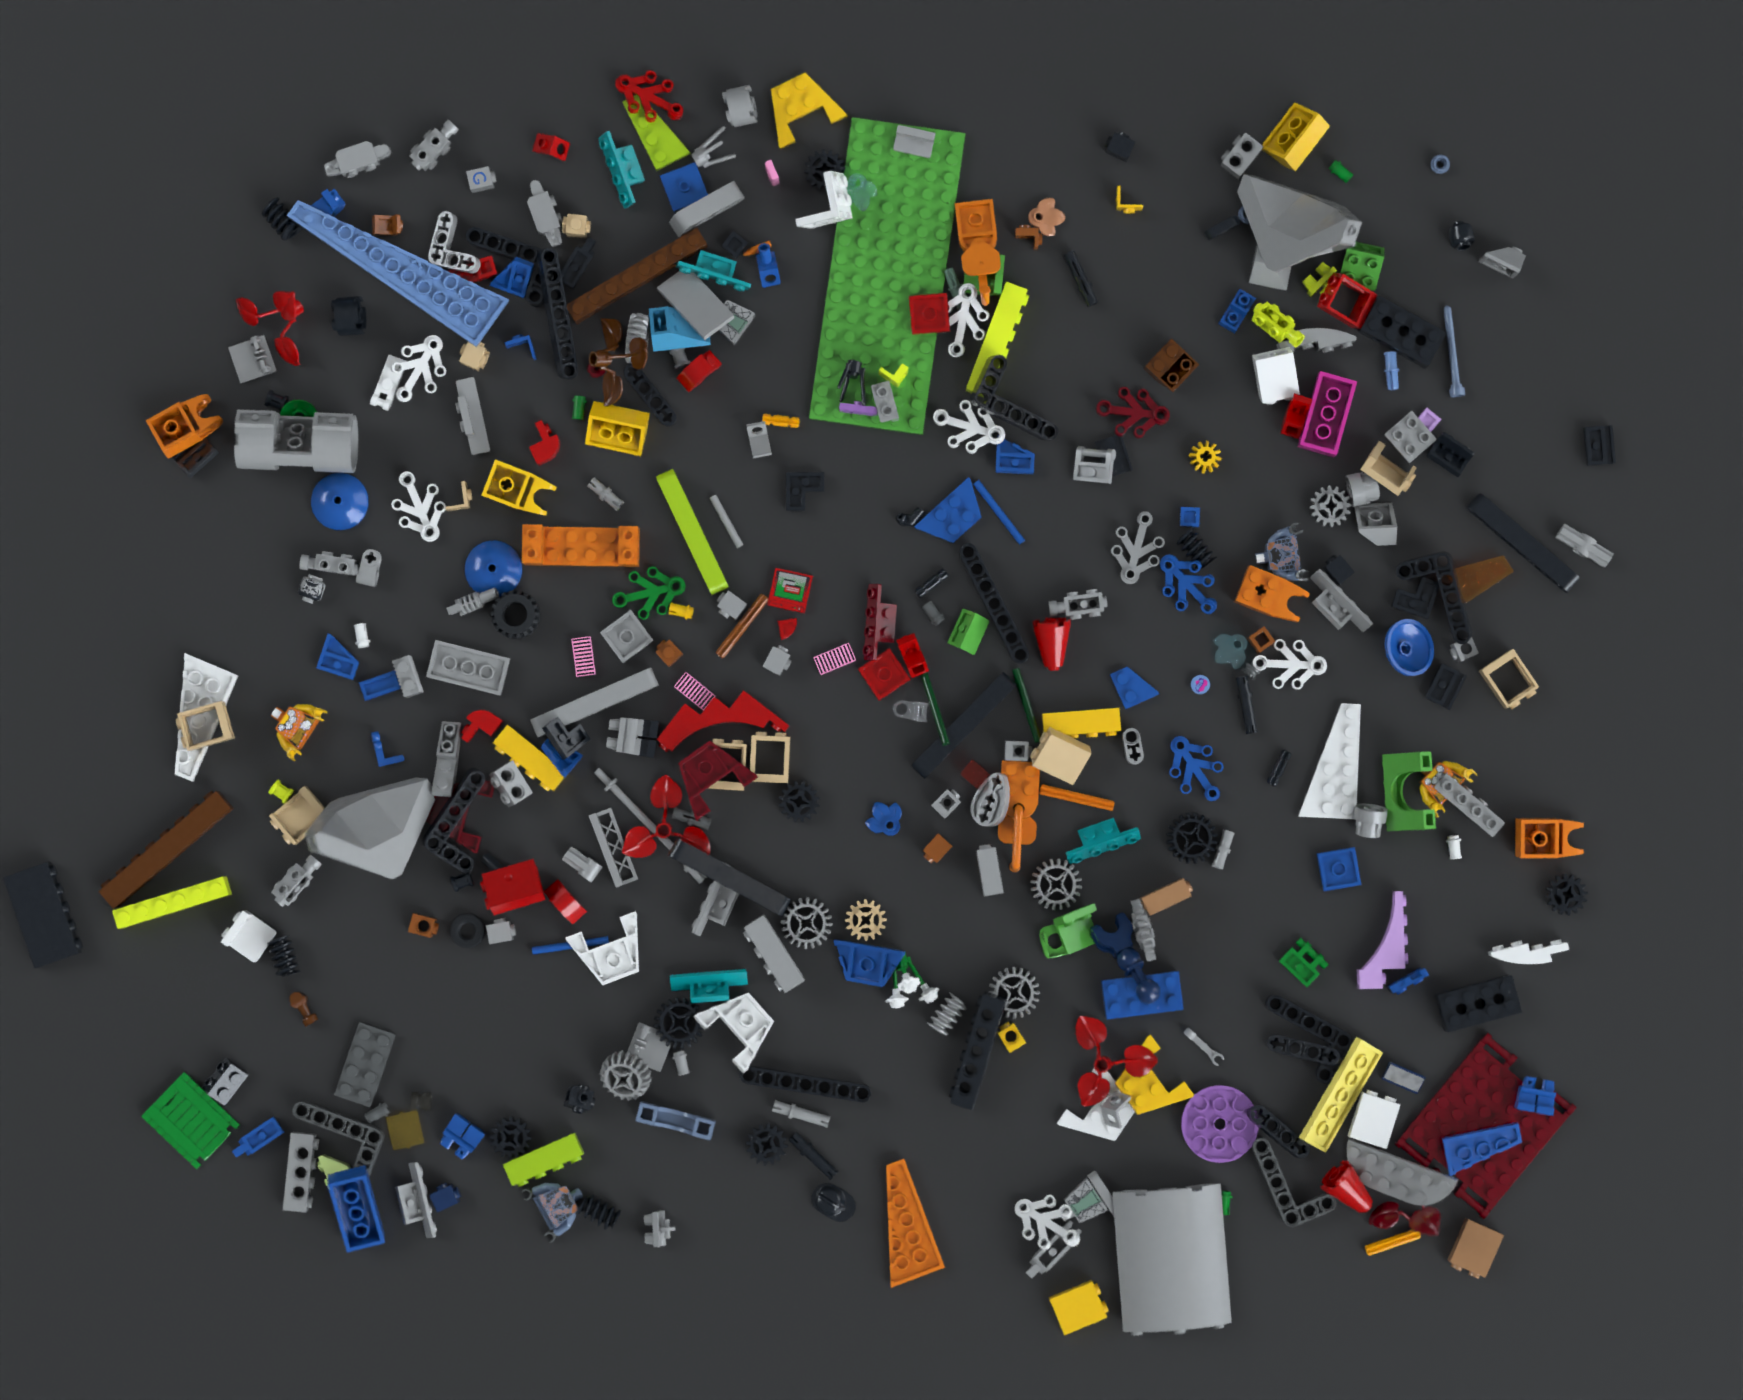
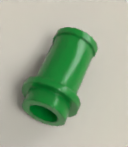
M1335 160L1328 168L1331 174L1337 175L1345 184L1353 176V173L1341 165V161Z
M574 396V399H572L574 402L572 419L584 420L585 403H587L586 397Z
M1221 1190L1223 1215H1230V1199L1233 1196L1231 1191Z

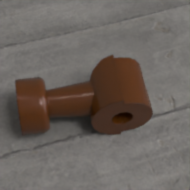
M294 992L290 995V1005L293 1008H297L303 1015L304 1019L302 1022L305 1027L318 1020L316 1014H311L307 1007V995L305 996L302 992Z

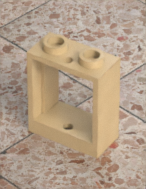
M1514 649L1509 650L1479 670L1504 709L1509 707L1511 710L1521 704L1519 700L1524 697L1527 699L1537 693L1535 690L1539 688ZM1512 660L1529 687L1507 701L1489 674Z
M224 701L177 714L176 724L178 729L182 730L183 737H181L183 747L187 748V751L235 739ZM216 709L223 736L194 744L186 718Z
M756 732V735L751 736L750 770L755 773L756 741L785 742L784 775L756 774L758 778L753 782L788 783L790 737H786L787 733H775V736H767V732Z
M713 739V743L719 748L742 749L741 764L746 767L747 744H743V740H732V743H724V739ZM717 781L709 787V789L744 791L745 788L741 782Z

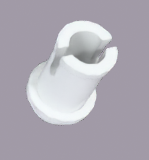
M366 623L354 625L357 640L355 645H358V648L369 647L371 641L368 640Z
M1459 835L1447 836L1448 840L1446 842H1448L1449 858H1462L1460 851L1461 838H1459Z

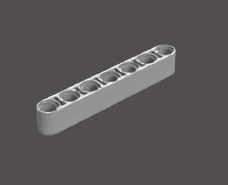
M648 668L539 715L530 721L537 738L546 735L542 727L556 717H559L565 727L659 686L652 668Z

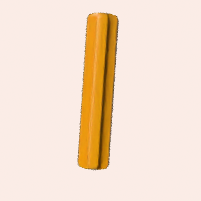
M1409 1230L1366 1245L1365 1251L1368 1256L1420 1239L1421 1235L1418 1232Z

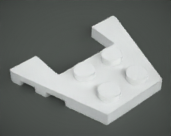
M636 911L619 917L626 937L588 950L582 932L565 938L602 985L639 972Z
M750 993L714 1006L694 1016L695 1020L704 1030L718 1018H721L746 1048L732 1060L742 1073L747 1071L757 1050L774 1023L773 1019Z
M1093 1068L1091 1072L1099 1075L1095 1068ZM1107 1071L1102 1073L1101 1077L1107 1079L1110 1083V1092L1107 1097L1093 1105L1083 1120L1066 1109L1058 1120V1125L1113 1141L1117 1139L1134 1114V1110L1127 1103L1118 1112L1122 1125L1120 1129L1105 1125L1100 1106L1115 1091L1120 1092L1114 1084L1116 1081ZM1108 1114V1118L1115 1122L1114 1117Z

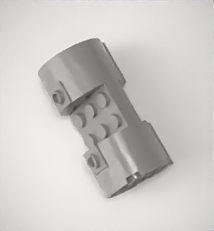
M237 410L235 418L236 445H234L237 468L278 470L279 465L309 466L313 467L315 472H355L358 457V422L355 415L314 412V417L280 416L276 411Z

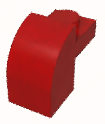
M709 350L694 359L678 375L677 380L690 392L700 385L708 375L717 370L722 363Z
M1298 394L1293 395L1289 401L1280 434L1299 439L1304 428L1306 415L1312 404L1311 398Z
M542 420L536 422L535 425L543 441L529 447L538 466L552 460L560 448L558 435L550 437L552 431L548 423L544 424Z
M914 633L896 640L911 678L929 671Z
M474 711L466 717L472 723L471 725L467 724L463 728L461 739L469 743L479 729L493 737L504 721L489 711Z
M559 879L544 891L551 903L571 924H574L587 912Z

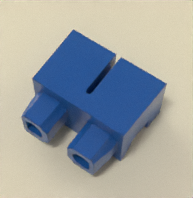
M1525 1076L1522 1086L1518 1087L1514 1108L1553 1116L1554 1099L1556 1097L1554 1081L1543 1079L1541 1089H1535L1536 1078Z
M455 1113L443 1132L444 1136L440 1144L449 1149L452 1143L456 1142L460 1146L454 1154L463 1160L469 1153L475 1150L487 1133L474 1124L470 1125L471 1122L459 1113Z

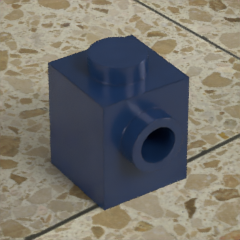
M447 1183L436 1187L437 1191L429 1195L437 1213L459 1203V1198L461 1197L458 1187H454L453 1184L447 1185Z

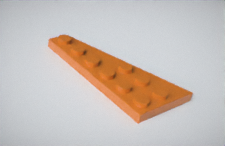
M904 1158L886 1165L891 1288L945 1268Z

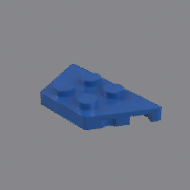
M968 477L916 524L914 526L915 529L954 543L981 518L971 479Z
M840 939L834 940V945L837 946L840 955L838 958L843 966L846 981L883 987L905 955V951Z

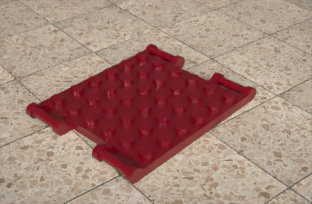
M1488 1032L1481 1038L1394 1144L1398 1148L1401 1147L1424 1167H1428L1433 1158H1435L1447 1169L1442 1143L1443 1137L1518 1122L1522 1143L1501 1153L1498 1152L1489 1156L1490 1158L1484 1161L1481 1160L1471 1167L1462 1169L1454 1174L1462 1181L1454 1195L1457 1198H1462L1475 1209L1482 1219L1489 1215L1493 1207L1577 1108L1573 1103L1570 1104L1555 1092L1556 1097L1554 1101L1565 1109L1562 1114L1555 1108L1553 1116L1515 1109L1514 1105L1518 1087L1522 1086L1523 1081L1508 1070V1068L1516 1061L1517 1056L1505 1050L1492 1039V1035ZM1486 1044L1489 1045L1506 1061L1501 1064L1483 1047ZM1410 1137L1429 1154L1423 1157L1406 1142L1407 1138ZM1469 1187L1487 1202V1205L1483 1207L1465 1192L1466 1188Z

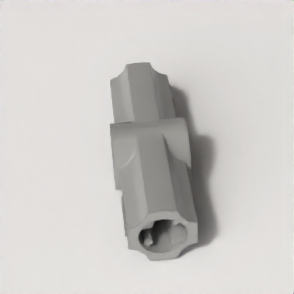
M1563 524L1555 537L1571 547L1576 554L1589 558L1603 568L1608 565L1614 554L1597 544V541L1589 535L1581 534L1566 524Z

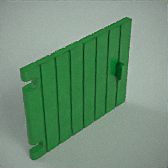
M186 1072L141 1116L196 1169L201 1166L197 1161L199 1156L206 1161L232 1134L227 1129L230 1125L235 1129L240 1126Z

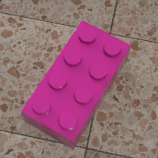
M1322 371L1318 373L1311 396L1312 404L1306 415L1304 428L1297 447L1331 457L1337 455L1357 381Z

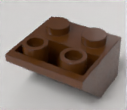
M1171 338L1149 361L1144 370L1173 393L1199 364Z

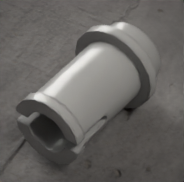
M684 1050L674 1052L672 1059H675L678 1076L690 1073L686 1059L687 1053Z

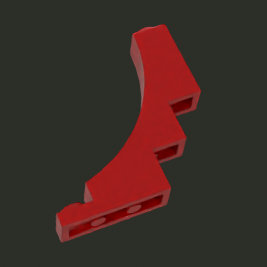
M743 690L730 708L715 697L701 714H698L687 704H684L657 740L660 742L658 746L664 751L668 752V750H671L673 752L679 744L695 732L716 724L745 723L764 729L768 722L771 721L772 724L770 726L778 732L781 730L786 732L789 725Z

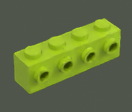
M574 1132L506 1162L503 1166L511 1185L517 1184L520 1187L529 1183L527 1180L535 1176V1179L545 1176V1171L553 1169L554 1172L563 1168V1163L570 1161L572 1164L581 1160V1155L584 1154V1151Z

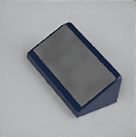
M1388 1062L1382 1080L1418 1094L1426 1077Z

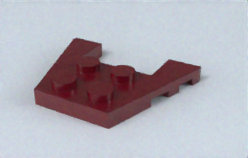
M708 741L679 762L696 821L711 811L700 796V793L733 771L743 787L758 778L755 773L711 741Z
M485 781L477 794L492 798L495 788L490 781ZM455 783L453 785V791L459 783ZM462 790L460 798H466L469 795V790ZM434 796L435 801L426 819L427 823L432 825L449 797ZM452 806L449 813L456 814L458 806ZM468 807L449 837L473 853L478 854L482 837L463 832ZM441 822L439 830H445L448 823Z

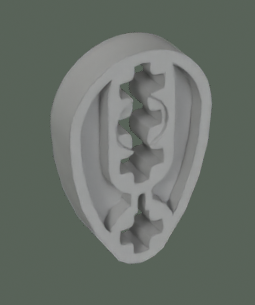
M993 773L980 785L971 802V814L979 825L997 826L1006 817L1010 800V787L1008 777L1004 773ZM997 778H999L1001 784H998V782H996ZM990 796H993V798L995 799V802H992V801L989 799ZM990 805L992 811H988L986 806ZM984 814H987L986 816L989 817L988 820H985V818L983 817Z

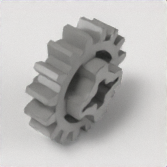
M1329 485L1326 491L1322 487L1320 488V494L1318 492L1314 493L1316 499H1310L1314 503V505L1309 507V509L1314 510L1311 517L1317 516L1315 522L1323 521V527L1329 523L1330 528H1332L1334 522L1339 526L1341 525L1340 519L1346 521L1347 518L1344 515L1351 513L1347 508L1351 507L1352 504L1346 502L1350 497L1343 496L1344 490L1338 492L1339 487L1337 486L1332 490L1331 485ZM1326 495L1325 501L1323 503H1318L1320 498ZM1334 495L1339 497L1342 502H1338L1334 498ZM1329 501L1331 502V505H1335V508H1333L1331 511L1329 508H1326V505L1329 504ZM1337 510H1342L1340 516L1335 518ZM1319 511H1322L1323 513H1325V514H1326V518L1323 517V516L1320 514Z

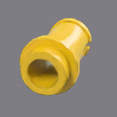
M671 603L668 614L685 617V620L688 618L692 619L694 608L690 607V605L683 606Z

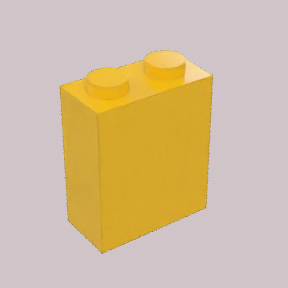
M1092 1280L1049 1297L1064 1335L1107 1318L1106 1313L1109 1310L1105 1301H1100L1098 1295L1102 1293L1098 1284H1093Z

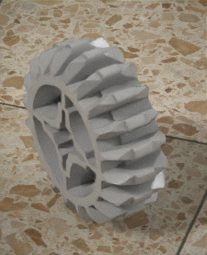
M633 313L630 316L625 354L630 353L629 343L635 337L645 339L648 347L650 329L648 315ZM626 357V362L631 363V357Z
M1058 858L1056 864H1054L1053 859H1049V866L1044 861L1042 862L1044 869L1037 866L1036 869L1040 873H1032V876L1037 877V880H1030V883L1036 884V887H1032L1031 891L1037 890L1038 892L1033 897H1041L1038 901L1039 904L1046 901L1044 908H1048L1049 904H1052V910H1055L1056 904H1059V909L1063 910V903L1070 907L1068 900L1075 903L1076 899L1072 896L1074 894L1080 896V893L1075 890L1076 888L1082 889V885H1076V882L1082 881V878H1075L1079 871L1077 870L1072 873L1071 870L1074 868V865L1072 864L1067 868V860L1064 861L1063 865H1060L1061 859ZM1053 868L1064 870L1056 878L1047 873L1048 870ZM1068 875L1072 881L1070 893L1063 885ZM1042 876L1049 882V887L1044 894L1040 887ZM1049 877L1055 881L1059 879L1061 881V888L1064 891L1058 888L1052 889L1051 885L1053 884H1051L1052 881ZM1055 891H1059L1065 896L1064 899L1057 901L1048 899Z
M809 897L806 898V903H803L802 898H799L800 904L797 905L795 901H792L791 903L794 908L791 909L788 906L787 910L790 913L783 914L784 917H787V921L781 920V924H787V927H783L781 930H788L789 933L784 937L788 938L791 935L790 944L796 940L798 941L796 944L797 948L800 947L801 943H804L803 947L807 949V943H810L813 949L815 948L813 942L817 941V944L820 946L822 944L819 940L821 937L827 940V937L823 934L824 932L831 933V930L826 929V926H832L833 923H827L826 919H831L832 916H825L824 913L829 911L828 908L823 911L820 909L824 903L821 902L819 906L815 905L817 899H814L811 904L809 903ZM802 907L814 909L809 916H802L796 911ZM818 913H820L823 920L821 931L813 923ZM813 915L811 923L815 930L811 927H806L800 931L802 928L801 924L803 923H801L802 920L799 917L807 920ZM792 916L800 923V927L795 934L791 929L790 922ZM806 930H810L817 935L812 939L799 938Z
M1012 967V973H1009L1008 968H1005V975L1000 971L998 972V975L1001 977L999 980L996 977L992 978L997 983L996 985L990 983L989 987L994 988V991L988 992L998 995L999 986L1005 989L1007 992L1006 998H1008L1004 1009L1006 1011L1005 1017L1008 1018L1009 1014L1012 1013L1013 1019H1016V1013L1019 1012L1022 1018L1024 1017L1022 1011L1025 1010L1027 1014H1030L1031 1012L1028 1007L1036 1008L1032 1001L1039 1002V999L1034 997V994H1040V991H1034V988L1038 987L1039 984H1032V981L1036 978L1033 976L1028 979L1027 977L1030 975V972L1027 971L1023 975V968L1019 969V973H1016V967ZM1009 977L1021 978L1013 986H1010L1003 982L1005 979ZM1025 982H1027L1030 988L1029 999L1021 993ZM1006 986L1010 989L1018 987L1017 992L1022 999L1014 996V998L1009 1000L1011 993ZM1013 1000H1020L1025 1004L1016 1009L1008 1008Z
M623 1050L619 1053L615 1051L602 1063L600 1081L604 1082L603 1087H608V1093H614V1097L618 1095L621 1100L625 1097L628 1101L632 1098L636 1100L648 1090L652 1078L650 1076L651 1070H648V1064H643L644 1058L638 1059L637 1054L633 1056L630 1051L626 1054Z

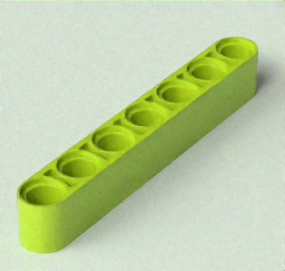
M673 468L655 476L711 595L729 588Z

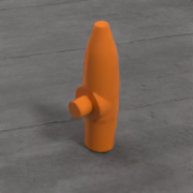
M770 240L767 242H763L769 244L770 247H772ZM760 244L748 249L743 253L744 256L759 253L758 246Z

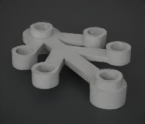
M1141 512L1137 517L1139 528L1134 546L1127 535L1128 531L1125 527H1119L1116 530V536L1122 540L1131 556L1128 564L1122 555L1123 549L1121 546L1115 545L1111 548V554L1116 557L1122 567L1120 575L1122 581L1126 584H1134L1138 581L1141 572L1150 567H1156L1160 562L1158 556L1152 555L1148 558V561L1137 566L1140 557L1156 548H1162L1165 544L1162 537H1156L1153 542L1142 547L1146 529L1153 521V517L1149 512ZM1142 516H1147L1149 521L1144 523ZM1123 529L1125 535L1120 536L1118 530ZM1156 539L1162 541L1161 546L1155 544ZM1119 548L1120 554H1114L1113 549ZM1156 558L1157 564H1151L1150 559ZM1128 571L1134 573L1132 578L1127 577Z

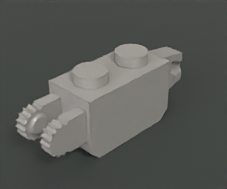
M365 141L338 150L335 155L336 159L324 164V168L328 177L342 174L344 177L351 178L357 176L360 171L365 170L368 172L376 169V166L380 165V160L388 158V156L390 157L391 150L385 144L374 147L372 143Z
M533 180L530 183L533 196L529 197L527 203L538 233L546 236L550 245L555 247L562 244L560 224H562L563 220L560 212H555L554 206H557L554 196H549L548 191L544 192L541 183L538 180Z
M1069 1220L1063 1228L1069 1230L1073 1222ZM1079 1228L1075 1230L1079 1235L1082 1232ZM1054 1233L1049 1238L1050 1248L1047 1250L1040 1248L1032 1256L1029 1262L1032 1266L1026 1271L1030 1278H1033L1038 1272L1043 1274L1049 1271L1071 1248L1064 1242L1062 1236ZM1072 1234L1068 1240L1073 1239L1074 1235Z

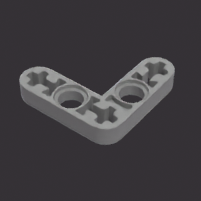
M449 211L442 212L438 217L428 254L429 262L442 268L476 273L481 267V262L477 257L450 250L457 225V217ZM450 218V222L445 223V219ZM442 234H446V241L440 244L439 237ZM441 255L440 259H435V256ZM457 256V264L451 265V258ZM464 261L474 262V265L468 266L464 264Z

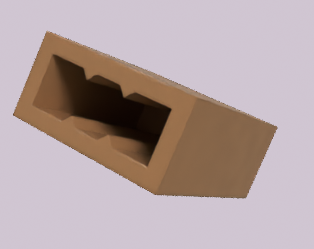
M1180 878L1139 899L1147 915L1151 916L1191 897L1190 892L1193 889L1189 881Z
M1465 1218L1447 1261L1452 1263L1451 1267L1462 1271V1268L1469 1270L1468 1274L1479 1279L1480 1276L1486 1278L1504 1235Z

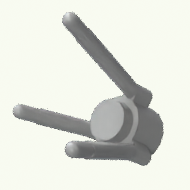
M722 126L691 154L698 167L703 165L706 168L709 165L736 157V154L708 161L711 158L708 153L722 145L723 141H719L708 149H705V147L725 130V126Z

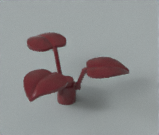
M1430 1168L1441 1173L1439 1168ZM1389 1201L1380 1204L1372 1212L1369 1224L1380 1229H1387L1394 1226L1399 1220V1215H1402L1409 1220V1226L1413 1231L1426 1235H1438L1440 1212L1435 1207L1425 1208V1205H1421L1422 1210L1415 1211L1412 1217H1410L1403 1211H1398L1399 1204L1397 1202Z

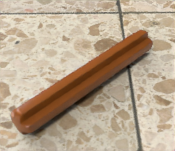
M760 594L730 632L717 649L716 654L725 658L768 602V598L765 595Z

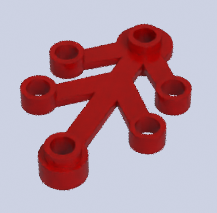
M651 70L647 71L643 76L631 78L628 75H621L616 79V89L625 95L630 113L635 114L640 108V104L634 100L632 94L634 93L640 98L647 122H654L657 116L656 111L651 108L650 102L667 110L668 116L672 120H679L682 117L684 110L680 104H671L654 95L661 92H671L674 86L671 80L666 79L662 84L643 89L636 86L655 82L657 75ZM651 75L653 79H649L647 76ZM669 84L671 87L666 88L664 85ZM635 105L637 108L632 109L630 106ZM673 108H677L679 111L675 112ZM648 114H652L654 117L650 118Z

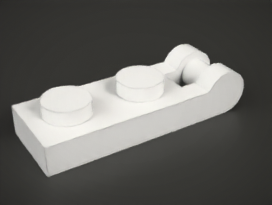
M388 355L370 401V405L381 406L386 411H389L404 373V370L400 374L394 373L391 369L392 364L395 362H407L392 355ZM396 364L394 370L396 372L400 371L401 366ZM381 393L387 395L385 400L380 398Z

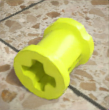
M277 779L268 793L275 795L285 804L294 790L287 788Z

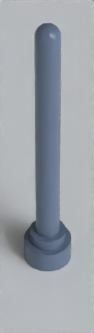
M1445 306L1443 310L1452 377L1449 393L1451 398L1465 396V388L1462 387L1459 379L1452 312L1450 306Z

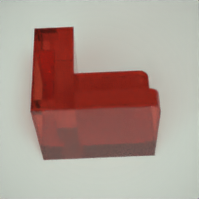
M973 759L961 772V775L976 789L990 775Z

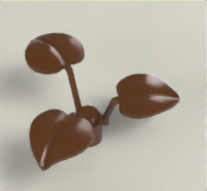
M601 318L607 348L592 351L589 355V363L592 367H599L600 370L607 371L603 378V406H610L620 399L623 392V383L621 377L616 376V372L607 368V366L612 363L614 358L631 357L633 368L640 370L647 363L648 351L645 339L635 337L629 343V354L611 355L608 353V351H615L619 347L618 343L621 342L623 337L622 326L616 319Z

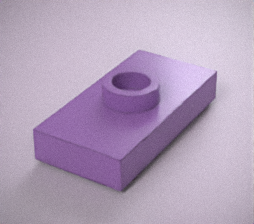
M854 401V404L840 403L839 411L843 413L877 416L878 414L876 407L862 406L860 401Z

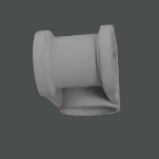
M368 549L363 553L357 572L356 583L376 587L382 561L379 551ZM373 553V556L376 557V560L371 562L370 559H368V555H372Z

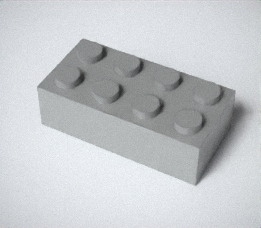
M765 915L744 927L746 931L743 934L748 942L753 941L756 947L753 950L759 959L763 957L766 964L764 967L769 975L773 973L777 979L774 983L779 991L783 990L786 993L805 981L804 976Z

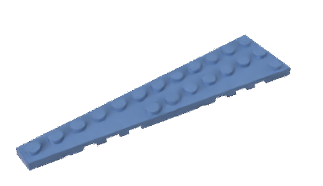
M299 200L287 214L288 218L475 347L478 346L509 302V299L484 289L471 281L448 272L435 264H431L412 253L378 239Z

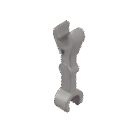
M1190 1028L1184 1031V1034L1190 1040H1193L1200 1049L1208 1054L1211 1062L1219 1066L1214 1061V1058L1220 1056L1224 1060V1056L1208 1047Z

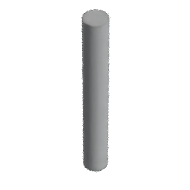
M717 495L710 497L736 548L743 546Z

